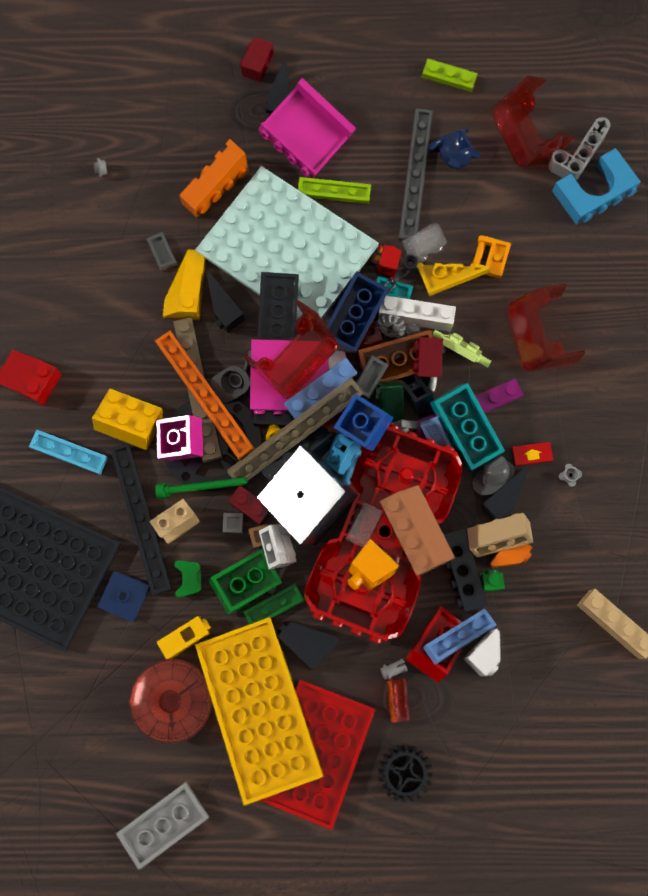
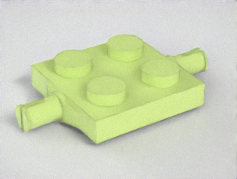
M436 329L433 332L434 338H443L444 346L474 363L479 362L487 368L490 365L491 360L482 356V351L479 350L480 347L475 343H466L463 341V337L457 333L444 335Z

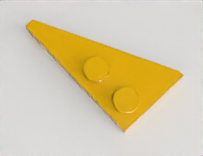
M418 263L417 265L429 296L490 272L489 266L475 264V267L463 266V264L443 265L441 263H435V265Z

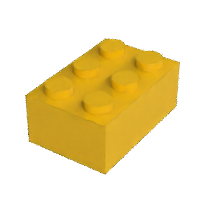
M109 389L92 417L93 427L95 431L147 450L157 432L156 420L163 419V412L160 407Z

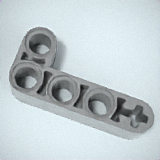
M604 117L597 118L574 155L564 150H556L548 164L550 171L562 178L572 174L577 181L604 140L611 126L609 120Z

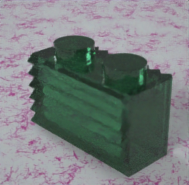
M402 380L379 382V387L375 388V392L380 406L376 407L394 417L391 423L401 419L405 420Z

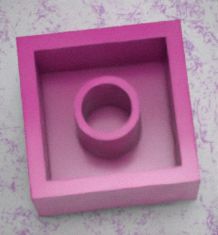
M186 415L156 420L158 459L174 461L203 457L202 418Z

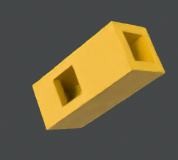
M197 616L157 641V644L165 658L170 660L210 635L211 633L208 629L211 626L206 618L202 619L200 616Z

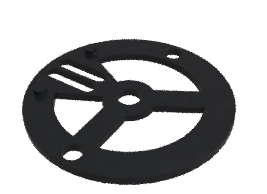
M236 399L223 403L228 412L237 417L243 424L247 438L256 449L262 444L261 431L258 424H253L254 415ZM190 400L181 405L170 418L186 415L193 416ZM237 405L242 407V410L239 413H235L233 411L234 407ZM217 431L222 458L228 455L236 462H239L237 458L228 452L230 447ZM202 457L192 458L186 467L181 460H165L171 473L183 484L232 479L227 472L232 466L223 461L222 458L220 461L226 474L217 477H204L196 474L204 464ZM189 473L190 479L184 481L182 480V475ZM232 487L216 488V489H207V490H199V491H204V492H217V491L226 490V489H229V488H232Z

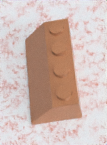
M419 485L397 492L380 501L417 576L455 558Z

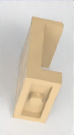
M182 499L152 519L150 523L157 534L169 544L200 523V520L187 502Z

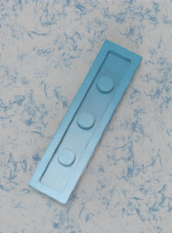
M36 430L29 445L33 450L101 475L108 459L105 455Z

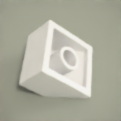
M497 629L490 630L463 658L479 676H492L499 668L497 664L500 662V632Z

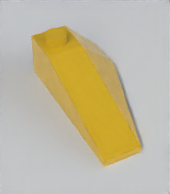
M187 250L164 300L163 318L185 319L192 317V320H200L206 258L197 253L196 250Z

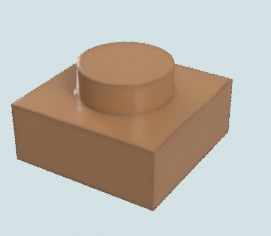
M268 524L248 529L254 549L262 547L259 530L267 527Z

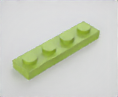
M300 177L298 190L309 198L369 204L371 184Z

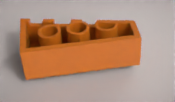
M231 139L226 143L228 147L222 153L218 151L214 156L216 159L211 166L206 165L202 169L200 178H194L179 195L182 204L195 217L204 214L213 202H217L224 192L231 190L234 183L244 178L248 172L245 152Z

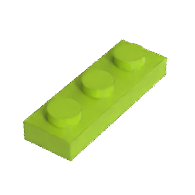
M427 59L422 78L472 92L478 73Z

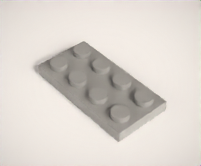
M185 782L117 832L116 835L138 870H140L207 820L209 815L188 783Z

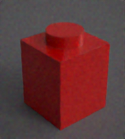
M384 245L376 272L394 277L402 250L397 249L395 246Z

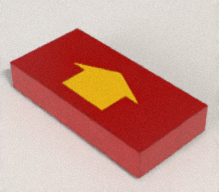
M550 442L514 446L511 448L514 467L553 461Z

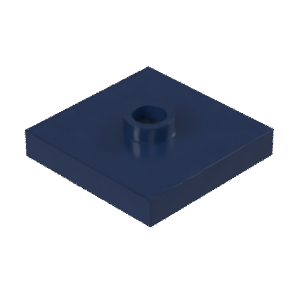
M113 571L98 604V608L135 623L150 586Z

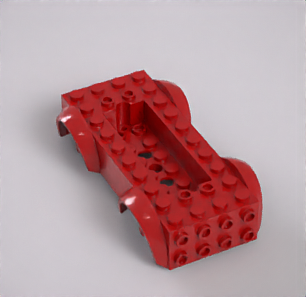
M389 424L373 451L362 446L361 456L357 459L350 480L352 482L350 487L357 493L358 497L353 501L339 538L328 540L321 549L309 575L304 593V598L311 608L310 612L313 613V618L323 622L325 619L332 621V626L343 629L345 626L351 629L350 633L360 637L363 634L370 636L369 640L377 644L385 643L388 639L396 638L403 633L413 612L421 582V576L416 575L380 501L397 492L419 485L437 523H443L455 500L462 474V462L454 448L447 445L442 447L429 438L421 439L417 437L416 433L411 431L403 432L393 424ZM386 526L390 529L388 537H382L379 534L381 527ZM371 539L376 545H380L383 551L399 567L392 577L372 590H368L363 585L354 590L348 584V580L353 576L349 572V568L366 543Z

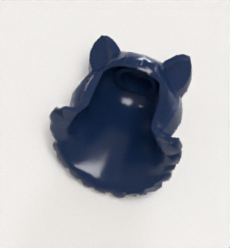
M468 128L444 135L431 142L429 146L430 150L435 148L438 150L447 166L457 170L466 167L471 158H480V153L472 148L470 139L465 134L468 132Z

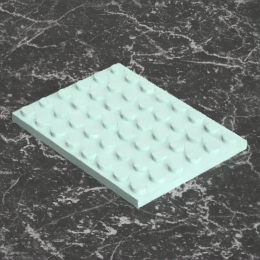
M261 166L195 250L259 296L261 272L299 274L297 322L313 332L348 287L355 272L361 270L377 249L379 243Z

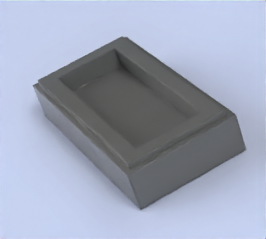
M163 232L146 238L161 272L177 265Z
M371 355L356 381L363 391V395L368 398L372 395L388 367V364Z

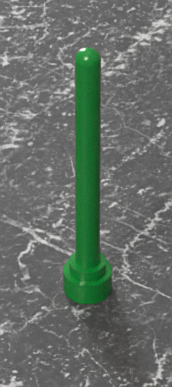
M243 477L175 486L159 483L156 484L155 490L157 498L163 499L173 493L242 486L248 483V479Z

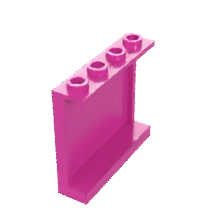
M302 78L295 89L267 120L261 123L258 131L264 139L274 144V148L278 152L285 154L291 164L297 165L304 176L314 178L356 128Z
M251 339L250 411H254V414H265V411H273V415H285V412H289L284 403L328 371L329 342Z

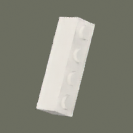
M386 296L379 308L378 318L384 314H394L400 317L405 325L451 332L456 307Z

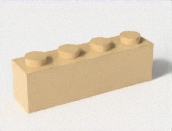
M596 589L589 590L577 606L638 659H647L648 634Z

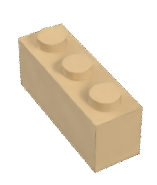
M524 513L513 514L510 517L495 519L489 523L477 524L474 527L467 528L469 549L477 558L533 543L530 521Z

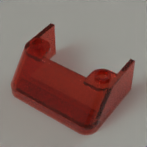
M528 75L492 111L493 119L518 166L527 167L551 158L556 150L564 149L576 139L574 135L558 133L553 138L542 142L529 114L536 106V98L533 93L546 82L544 78Z
M566 283L537 288L512 301L508 307V315L521 366L526 371L533 372L578 363L585 354L584 350L565 353L564 346L560 342H547L538 308L546 306L550 299L560 298L567 287Z
M296 300L295 303L303 314L297 319L295 324L298 335L275 360L272 361L268 357H263L258 362H255L248 355L245 354L243 356L254 371L285 399L292 398L333 355L338 346L336 339L318 313L299 300Z

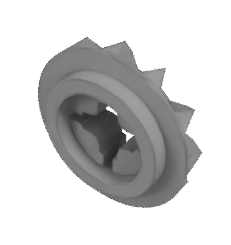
M384 314L377 320L376 327L378 328V333H383L384 337L389 336L390 339L394 337L399 339L400 336L404 335L406 325L400 317L394 314Z

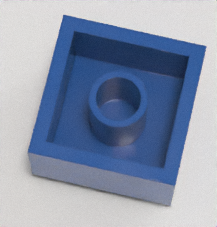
M354 394L334 428L363 447L373 451L394 417Z

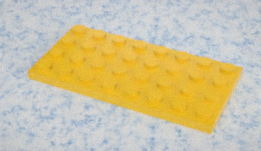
M272 618L263 619L195 644L243 804L253 803L323 777Z

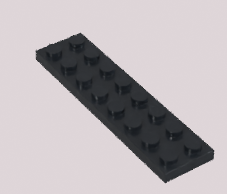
M261 272L257 340L296 341L299 274ZM265 411V414H254L253 424L286 426L292 420L290 412H285V415H273V411Z

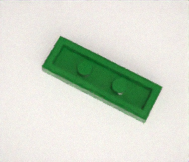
M293 584L243 611L250 625L269 617L273 619L304 602V599L297 585Z

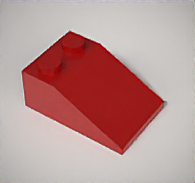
M12 350L0 370V385L44 406L62 374L57 368L39 359Z
M440 606L405 659L439 683L448 675L463 648L435 665L423 647L459 625L462 621Z

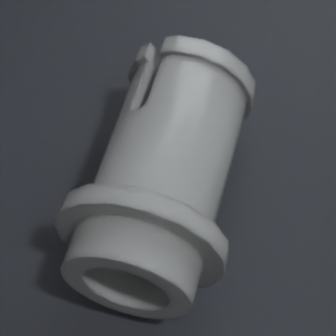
M400 659L387 666L384 664L380 668L383 678L391 680V677L404 671L406 672L407 667L406 664H403L405 663L404 660Z

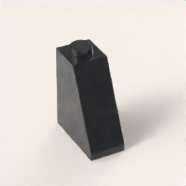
M285 622L278 630L280 634L277 636L312 670L318 666L340 641L338 637L294 622L289 624Z

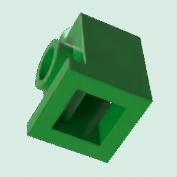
M497 570L479 572L484 592L505 589L503 573H499Z

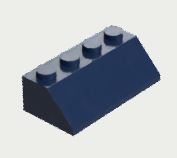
M356 271L325 327L319 342H329V347L337 351L356 353L389 289Z

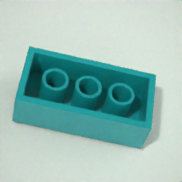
M468 383L461 384L429 402L436 416L440 417L456 452H458V456L467 470H473L505 451Z

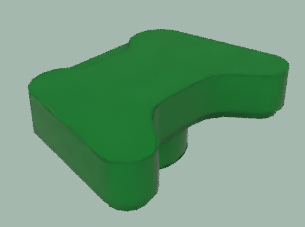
M176 561L175 567L182 572V586L176 591V596L181 598L199 593L202 590L201 566L197 562Z

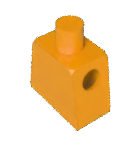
M370 539L349 568V572L353 576L348 580V584L354 590L361 585L368 590H372L392 577L399 565Z

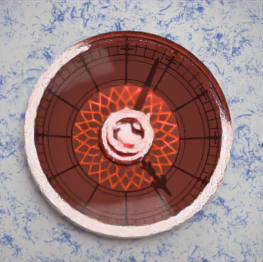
M166 659L150 665L136 679L130 694V712L134 723L145 736L160 743H178L193 737L206 724L212 709V699L204 674L193 664L179 659Z

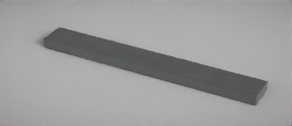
M415 108L399 241L415 243L417 241L433 110Z

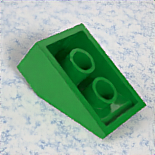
M261 549L210 577L209 583L229 616L282 584V581L275 569H268L264 550Z

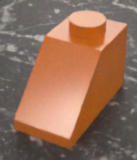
M526 544L497 552L488 564V567L491 569L519 565L522 562L526 563L532 555L530 553L532 546Z

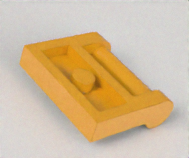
M479 236L474 261L470 266L480 265L485 246H491L485 265L489 266L490 272L485 275L501 279L511 243L487 236Z

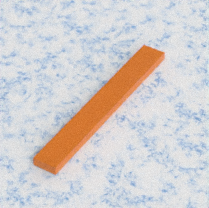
M168 331L156 339L155 342L238 460L240 461L255 450L173 333Z

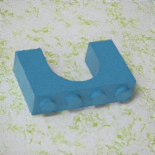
M616 148L601 156L596 165L609 183L610 190L607 194L593 196L586 193L572 174L555 183L552 192L576 225L582 221L583 223L589 221L593 217L592 215L603 213L611 204L614 206L621 202L623 197H630L637 192V187L641 181Z

